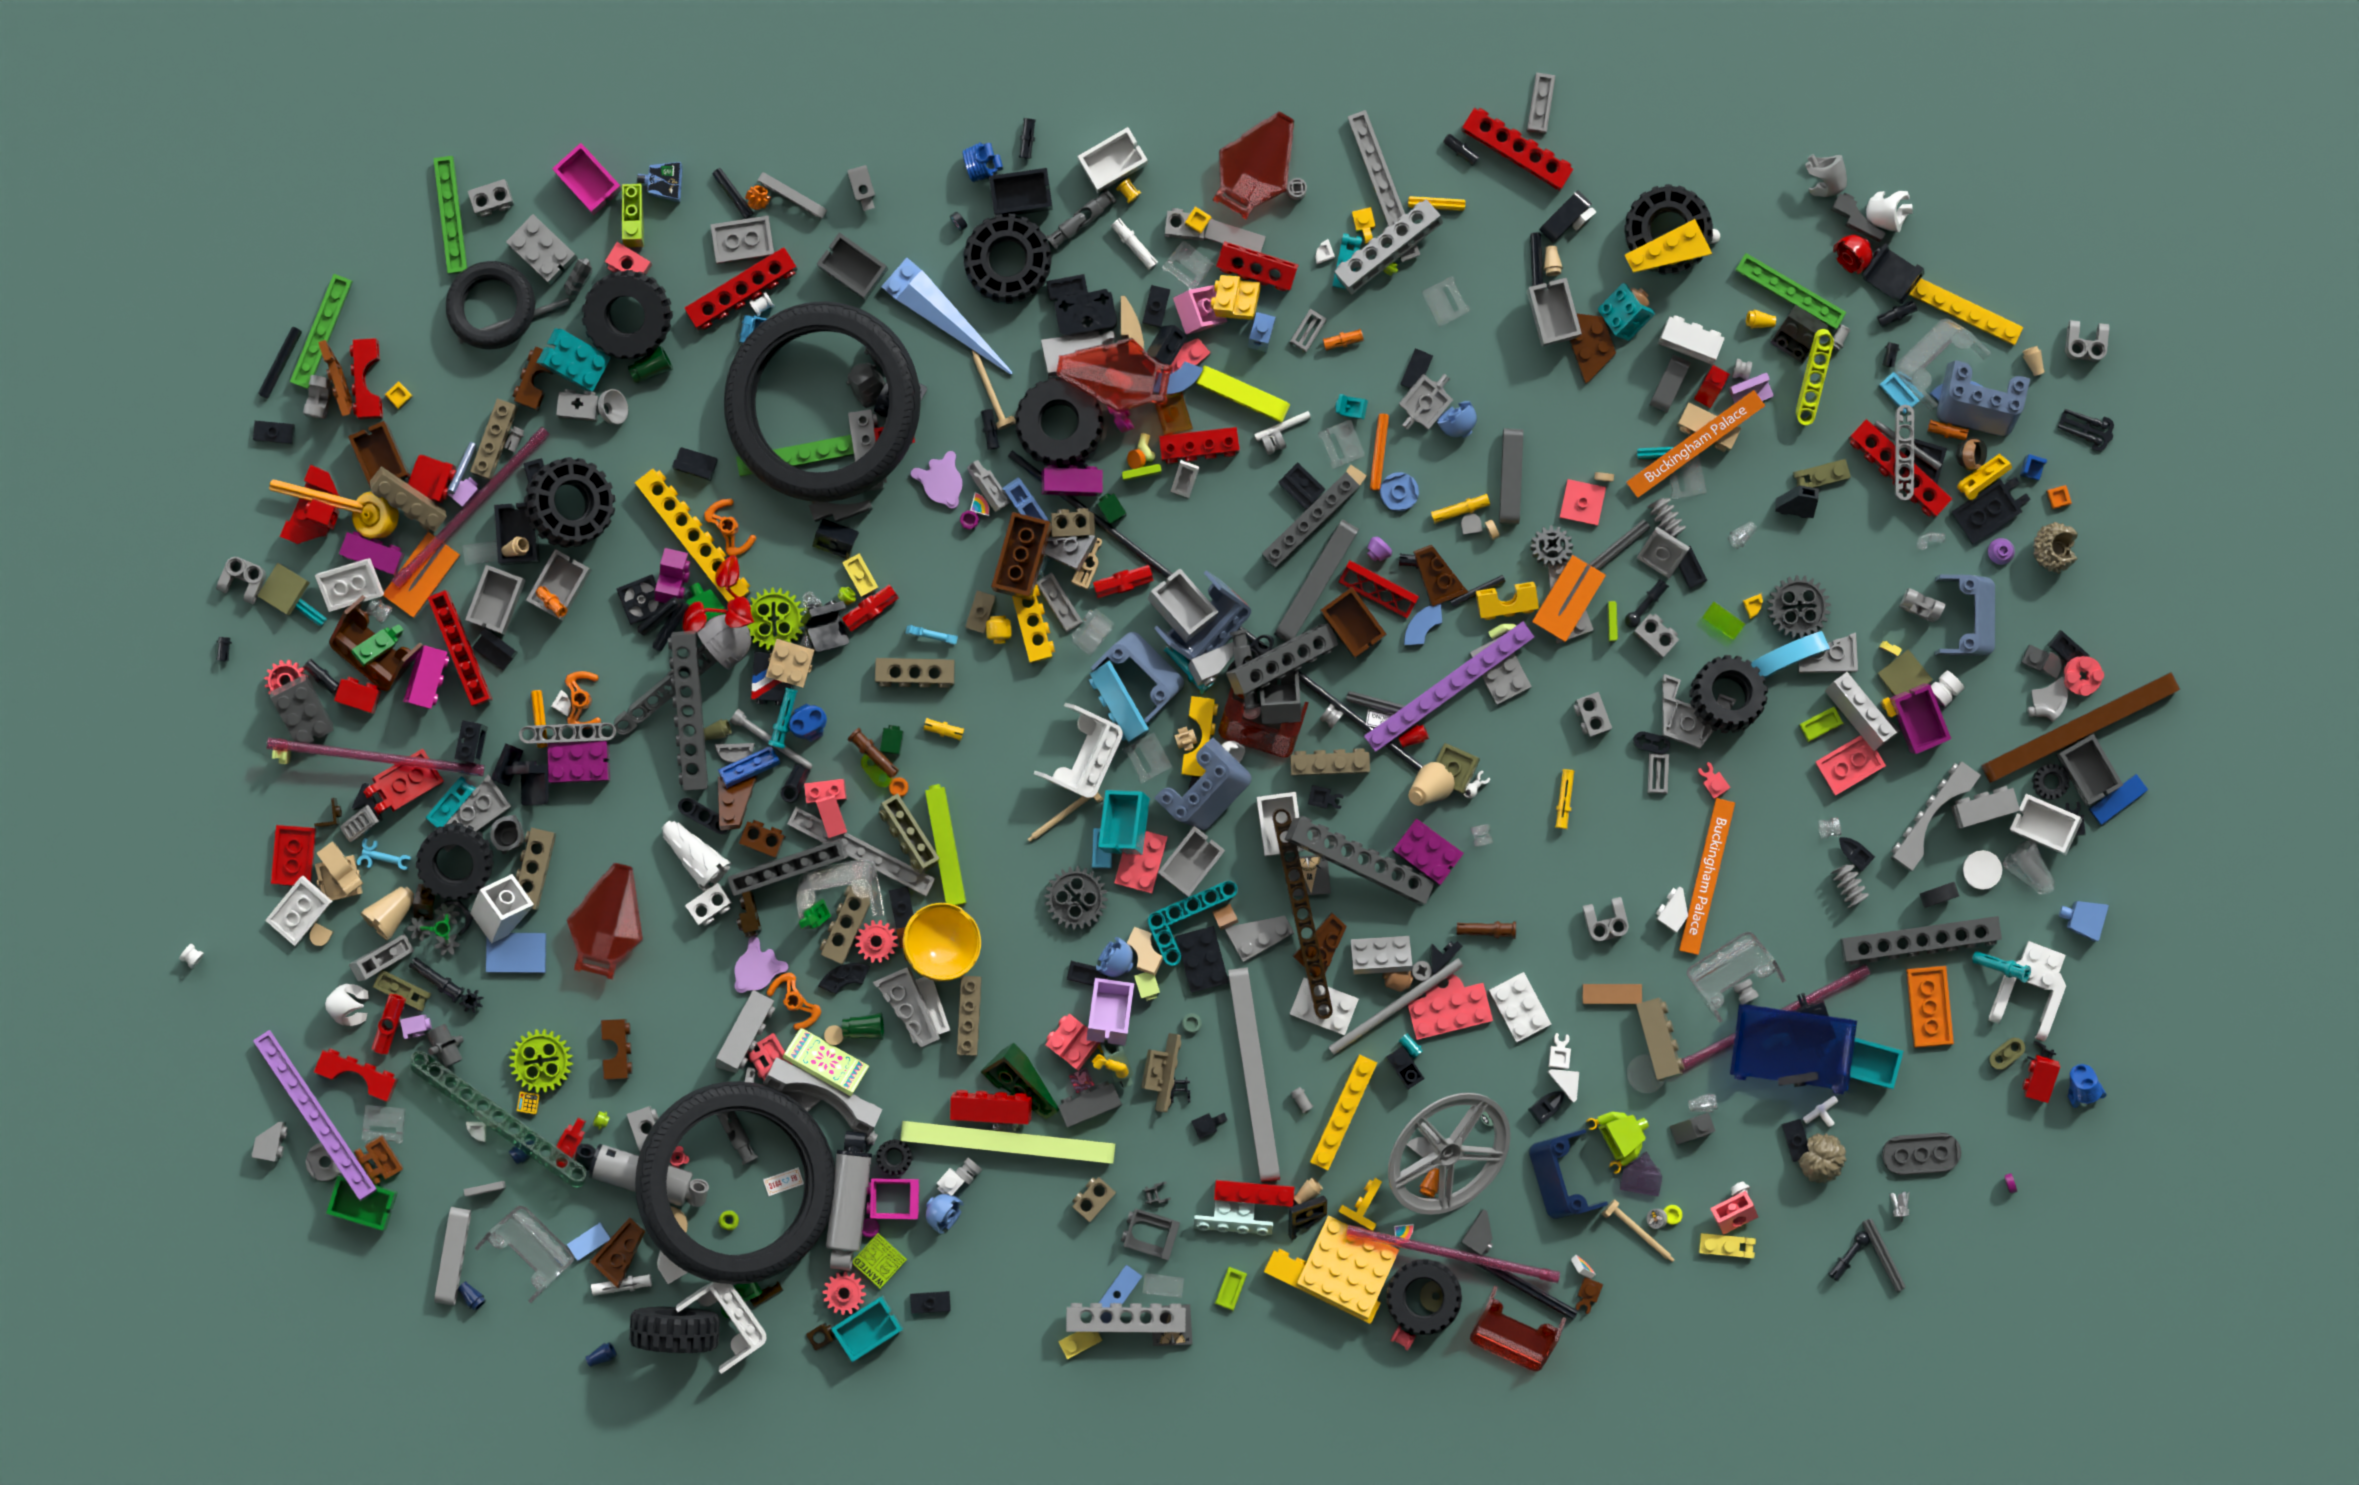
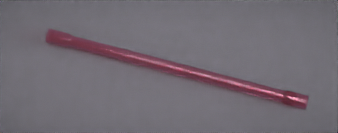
M541 426L509 462L391 581L400 589L437 548L550 434Z
M270 737L267 740V749L294 751L484 776L485 765L457 763L332 747Z
M1865 964L1842 978L1805 996L1807 1003H1815L1849 984L1871 975L1867 965ZM1797 1000L1693 1055L1683 1058L1684 1070L1682 1072L1786 1018V1013L1796 1010L1800 1006L1799 1001Z
M1348 1225L1346 1231L1347 1237L1370 1240L1536 1277L1549 1282L1558 1283L1560 1278L1559 1271L1532 1267L1406 1239L1353 1225Z

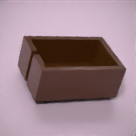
M385 421L368 427L372 433L370 435L366 430H361L348 436L369 486L370 480L381 466L401 480L410 477L388 423Z
M1353 587L1320 610L1327 623H1330L1331 628L1354 659L1369 649L1368 644L1373 646L1387 635Z

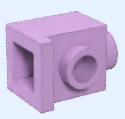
M469 477L464 481H460L455 494L448 493V495L462 507L466 508L480 492L476 488L479 484Z
M426 1015L400 1020L404 1039H410V1034H413V1037L425 1035L424 1031L432 1029L431 1020Z

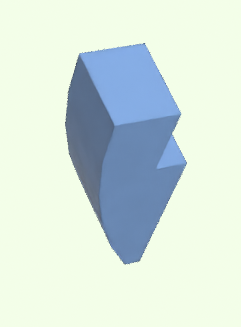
M1019 477L1002 488L1020 514L1049 521Z

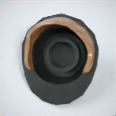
M1972 437L1960 443L1955 454L1958 464L1968 471L1979 469L1987 458V448L1984 441Z

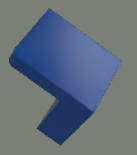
M2028 454L2025 456L2020 476L2039 481L2047 459Z

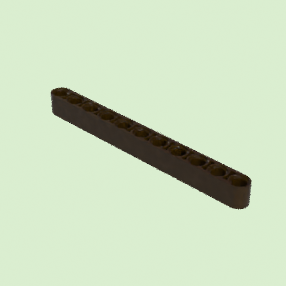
M1278 808L1272 814V821L1313 1009L1320 1019H1328L1333 1013L1298 848L1296 845L1288 841L1282 842L1280 839L1281 833L1289 830L1292 822L1291 816L1287 810ZM1279 812H1284L1287 816L1283 823H1279L1276 820V815ZM1289 850L1295 853V858L1292 861H1286L1284 858L1285 853ZM1291 870L1299 872V877L1295 881L1289 879V872ZM1296 889L1303 891V897L1299 900L1293 898V892ZM1301 908L1306 909L1308 912L1307 917L1304 919L1297 917V912ZM1304 928L1311 929L1312 934L1309 938L1302 937L1301 932ZM1314 947L1316 954L1313 957H1307L1305 954L1307 948ZM1313 966L1320 968V974L1316 977L1310 975V969ZM1318 985L1324 987V993L1320 996L1314 994V988ZM1321 1005H1327L1329 1010L1327 1014L1321 1015L1318 1013V1008Z

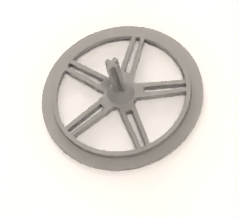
M1459 1093L1437 1100L1420 1111L1403 1129L1390 1155L1388 1180L1396 1199L1411 1211L1430 1215L1446 1213L1472 1201L1495 1179L1506 1159L1510 1145V1126L1503 1109L1487 1096L1476 1093ZM1457 1105H1471V1108L1447 1139L1427 1120L1443 1109ZM1485 1111L1491 1118L1494 1126L1493 1148L1463 1146V1142ZM1418 1128L1419 1132L1434 1146L1435 1150L1400 1172L1404 1148ZM1465 1152H1473V1153H1487V1154H1464V1153H1465ZM1457 1161H1487L1480 1173L1469 1184L1452 1193L1454 1165ZM1439 1166L1438 1198H1421L1410 1193L1404 1185Z

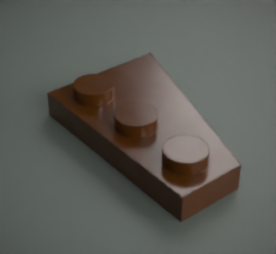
M1432 545L1413 551L1432 606L1468 593L1467 589Z
M757 775L726 788L722 778L718 777L720 830L741 828L749 798H751L754 783H756L758 778Z
M1332 912L1316 929L1325 973L1347 927ZM1314 947L1307 948L1305 951L1306 956L1313 957L1316 954V949ZM1299 948L1292 957L1304 967L1301 949ZM1313 966L1310 969V973L1316 977L1320 974V968Z
M629 1217L590 1261L617 1288L621 1286L645 1230Z

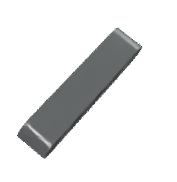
M1503 429L1499 523L1519 524L1523 429Z

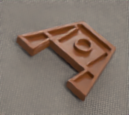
M320 341L318 343L323 359L329 367L326 370L328 378L335 385L332 388L334 396L337 399L342 416L348 415L351 412L353 401L342 367L327 341Z

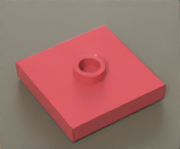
M1567 479L1559 518L1598 526L1606 487Z

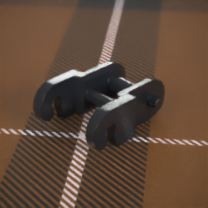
M2034 1041V1044L2042 1047L2040 1056L2043 1057L2045 1051L2049 1053L2047 1057L2049 1059L2056 1055L2053 1049L2050 1051L2046 1049V1045ZM2027 1056V1059L2035 1060L2034 1058Z
M1174 1077L1171 1103H1174V1092L1180 1091L1188 1092V1103H1190V1090L1187 1087L1190 1081H1187V1077L1185 1080H1176ZM1176 1084H1185L1186 1088L1176 1089Z

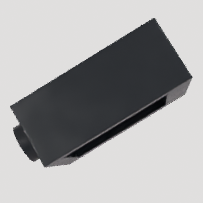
M462 720L454 759L480 765L488 727L483 724Z

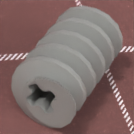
M1661 498L1647 506V508H1654L1650 512L1651 515H1657L1654 521H1661L1658 528H1665L1664 531L1669 535L1675 537L1686 528L1685 525L1679 526L1682 519H1675L1678 512H1671L1675 506L1667 505L1671 500L1670 498Z
M1846 864L1830 872V874H1837L1833 880L1841 881L1837 888H1844L1840 894L1848 895L1844 902H1851L1847 907L1849 908L1865 900L1869 894L1862 893L1865 886H1858L1862 880L1855 879L1858 872H1851L1855 866Z

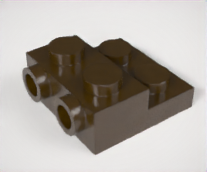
M743 892L740 903L742 909L746 910V912L739 914L740 918L737 919L739 930L743 931L745 937L748 938L757 936L758 931H761L762 928L753 892Z

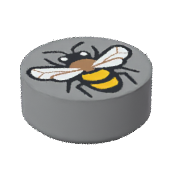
M1662 1209L1650 1210L1647 1214L1648 1225L1654 1229L1664 1227L1667 1223L1665 1211Z

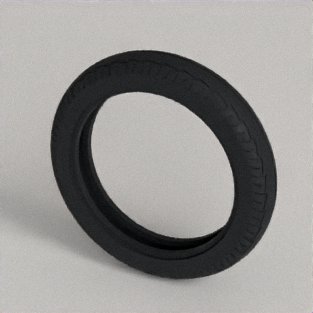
M810 302L796 305L778 312L761 323L746 338L737 351L730 366L724 390V414L727 430L744 464L757 478L772 489L796 499L813 502L847 499L871 489L884 480L898 466L907 453L917 430L921 407L920 386L916 369L907 349L897 335L870 313L836 302ZM815 332L842 333L851 336L863 344L879 362L886 377L889 391L888 415L883 431L876 443L859 460L844 468L829 472L803 471L785 462L772 450L765 440L756 414L757 387L767 363L779 349L790 341Z
M740 1081L716 1083L685 1095L672 1104L655 1122L643 1143L638 1158L635 1178L636 1200L641 1219L649 1236L659 1250L675 1265L696 1277L722 1284L754 1283L774 1277L800 1261L818 1241L831 1213L835 1165L829 1144L821 1128L814 1118L795 1100L776 1089L757 1083ZM726 1111L754 1113L780 1127L795 1145L802 1161L805 1177L802 1203L790 1227L770 1245L760 1250L740 1255L718 1253L694 1241L681 1228L674 1217L667 1195L668 1167L673 1152L680 1140L697 1123L712 1115Z

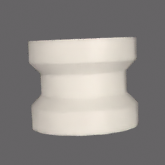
M190 944L182 952L179 959L187 962L188 966L192 969L199 963L204 953L197 951L195 946Z

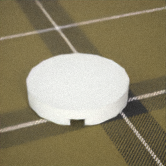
M1982 850L1976 851L1966 858L1962 871L1966 882L1970 886L1983 890L1989 889L1998 883L2002 875V865L1996 855Z

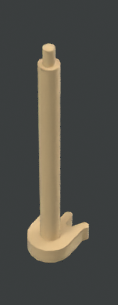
M972 350L973 360L999 420L996 423L998 430L1016 424L1014 416L1004 417L980 356Z
M1098 792L1093 796L1098 803L1104 800ZM1082 796L1032 833V836L1028 838L1029 842L1040 837L1092 797Z
M1615 1199L1601 1213L1607 1218L1613 1212L1666 1260L1674 1261L1667 1250L1617 1207L1619 1202Z

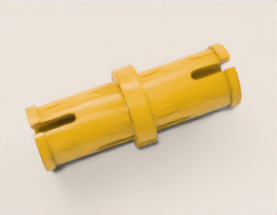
M926 718L925 723L932 725V727L924 725L923 730L938 733L941 737L945 735L961 741L962 735L955 734V732L963 734L964 728L948 725V722L941 723Z

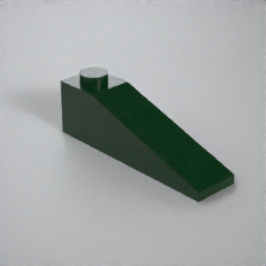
M1014 1042L1002 1049L981 1070V1073L994 1086L999 1089L1001 1087L1011 1093V1096L1023 1093L1027 1097H1032L1031 1110L1045 1119L1060 1110L1027 1055Z

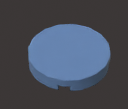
M1403 472L1387 476L1380 488V498L1384 505L1397 512L1411 508L1419 495L1415 479Z

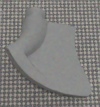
M2065 677L2059 678L2046 688L2031 691L2033 707L2027 708L2029 717H2047L2054 722L2060 716L2068 699V689L2064 684Z

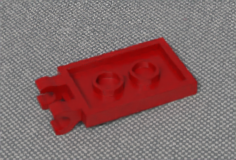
M421 749L373 777L374 784L365 788L363 793L367 798L375 793L379 794L382 802L378 803L374 808L379 815L388 808H391L393 812L439 786L444 780L424 749Z

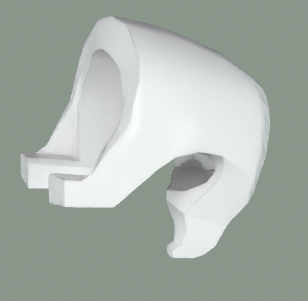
M1884 191L1877 192L1870 198L1867 204V220L1876 227L1900 232L1907 215L1913 214L1912 204H1902L1897 210L1900 200L1910 199L1908 191H1898L1886 199L1883 198L1885 195Z
M343 984L338 986L327 997L325 1002L326 1010L337 1023L353 1026L366 1021L367 1013L357 1012L353 1016L345 1017L354 1010L364 1007L363 1004L356 1002L347 993L354 994L359 999H369L368 991L354 984Z

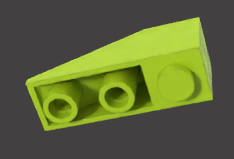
M622 184V241L625 247H644L642 184Z

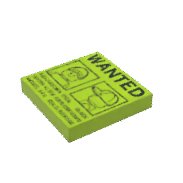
M877 1233L854 1258L853 1264L881 1289L907 1259L884 1237Z

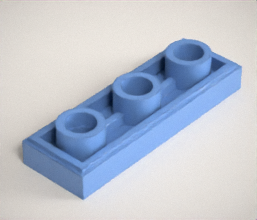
M1125 1265L1099 1303H1102V1307H1110V1303L1123 1304L1142 1278V1275L1128 1265ZM1119 1291L1121 1294L1120 1297L1115 1298L1113 1293ZM1104 1312L1101 1314L1100 1319L1108 1323L1111 1321L1112 1315L1109 1312Z

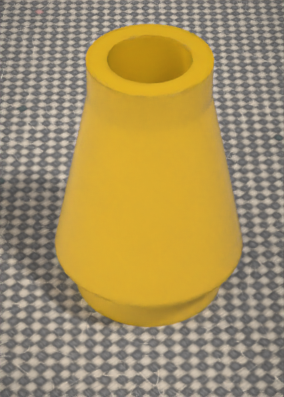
M1755 309L1748 311L1746 326H1750L1751 329L1775 327L1776 316H1771Z

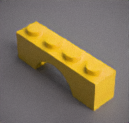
M1191 696L1189 717L1200 726L1202 739L1194 751L1184 754L1181 775L1201 777L1206 772L1197 762L1196 755L1210 740V735H1214L1215 723H1212L1213 715L1217 716L1218 704H1214L1215 699Z

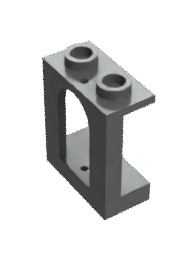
M1136 1208L1134 1212L1130 1211L1127 1223H1130L1128 1231L1124 1230L1121 1242H1124L1123 1247L1169 1260L1180 1222ZM1145 1221L1170 1229L1164 1248L1135 1239L1132 1235L1133 1225L1136 1222Z

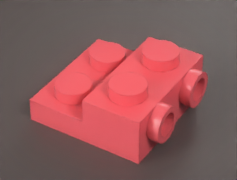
M1069 1014L1060 1019L1058 1023L1059 1028L1056 1032L1053 1031L1047 1036L1046 1041L1048 1042L1045 1045L1079 1071L1101 1042L1086 1040L1088 1028Z

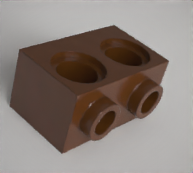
M754 819L752 823L747 821L739 844L777 858L786 837L781 835L782 830L771 827V830L763 828L764 823ZM752 829L759 831V837L755 840L749 838V832ZM770 836L777 838V844L774 847L767 845V839Z

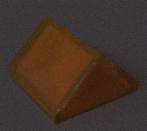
M1182 392L1153 397V403L1163 435L1178 434L1193 429Z

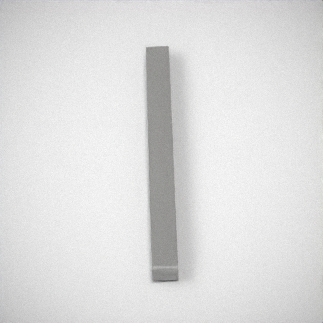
M1248 967L1228 970L1260 1179L1261 1183L1281 1180Z

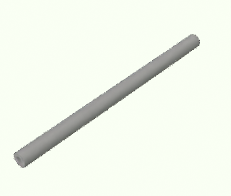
M1457 958L1330 1045L1329 1049L1335 1055L1464 965Z

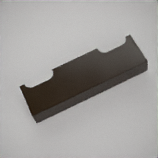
M777 1281L776 1285L763 1289L760 1295L750 1299L754 1308L782 1292L783 1288Z

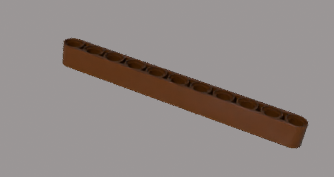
M2172 672L1981 765L1989 783L2179 691L2180 688Z

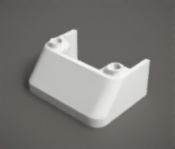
M1065 703V707L1080 713L1077 726L1081 732L1087 734L1072 770L1060 767L1054 772L1052 777L1038 771H1034L1033 774L1084 797H1093L1099 790L1121 741L1123 732L1120 726L1076 705Z
M711 1282L676 1306V1310L679 1312L695 1300H698L703 1306H710L718 1301L740 1332L731 1341V1349L735 1356L720 1365L719 1372L721 1374L761 1347L766 1341L765 1330L732 1284Z

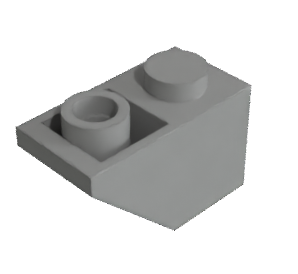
M286 1122L276 1123L255 1138L253 1158L269 1161H278L279 1158H282L284 1146H281L282 1140L286 1138L288 1127H285Z

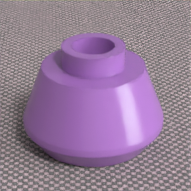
M1377 536L1371 538L1367 547L1369 551L1367 555L1373 561H1383L1392 556L1391 548Z
M2005 538L1995 539L1988 547L1989 558L1992 562L1999 565L2009 563L2015 554L2013 544Z

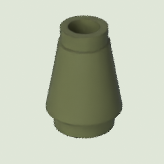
M720 719L704 728L705 741L727 738L728 735L732 734L727 719Z

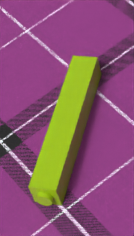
M940 784L931 785L929 790H925L936 852L940 858L938 863L945 901L953 905L965 904L967 902L946 789L941 787Z

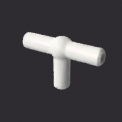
M1832 1096L1823 1104L1817 1105L1812 1112L1803 1117L1804 1122L1808 1124L1820 1115L1828 1127H1832L1834 1121L1826 1110L1838 1102L1837 1098Z

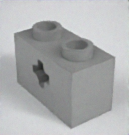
M564 389V392H559L556 415L559 418L598 421L597 406L599 397L595 396L594 392L584 391V394H576L575 390ZM578 400L583 404V406H579V409L574 406V404L578 403Z

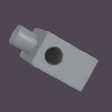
M864 165L847 170L856 201L861 200L863 211L875 208L872 200L875 192L867 166ZM862 185H865L867 188V193L865 194L860 192Z

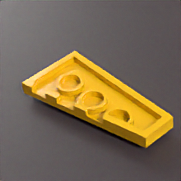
M1694 219L1625 254V257L1633 273L1713 254Z

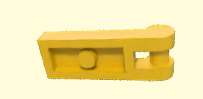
M1999 453L1961 480L1957 485V489L1965 493L1968 499L1973 500L1981 490L2011 470L2012 465Z

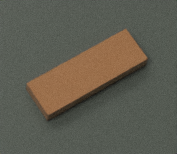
M1582 984L1583 1004L1642 1003V984Z

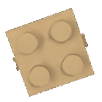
M776 639L773 653L770 654L768 660L770 663L765 677L804 688L807 675L812 669L811 662L815 650Z
M347 856L346 859L359 878H361L355 856ZM323 862L315 864L318 880H316L317 886L330 900L334 901L363 894L362 887L360 886L347 895Z

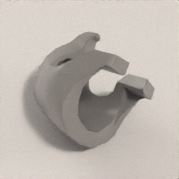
M1812 154L1807 158L1809 162L1806 163V168L1809 174L1819 177L1824 181L1817 183L1814 188H1809L1810 194L1813 196L1829 197L1839 194L1846 188L1847 175L1842 155L1817 158Z

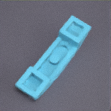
M1820 631L1754 660L1751 666L1753 668L1757 666L1760 669L1758 674L1760 676L1764 675L1767 678L1783 668L1810 656L1814 657L1830 648L1823 632Z

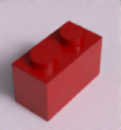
M312 498L311 503H307L304 513H306L305 517L311 522L333 530L340 511L334 506Z
M348 677L347 680L341 678L334 701L374 714L381 695V691L377 690L378 686L366 683L365 686L358 684L359 680Z
M2036 1055L2035 1060L2030 1061L2028 1068L2030 1074L2028 1079H2024L2022 1085L2025 1097L2049 1103L2060 1070L2059 1061Z

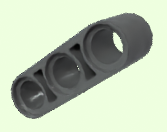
M1674 354L1672 355L1651 399L1650 406L1665 413L1668 412L1691 362Z

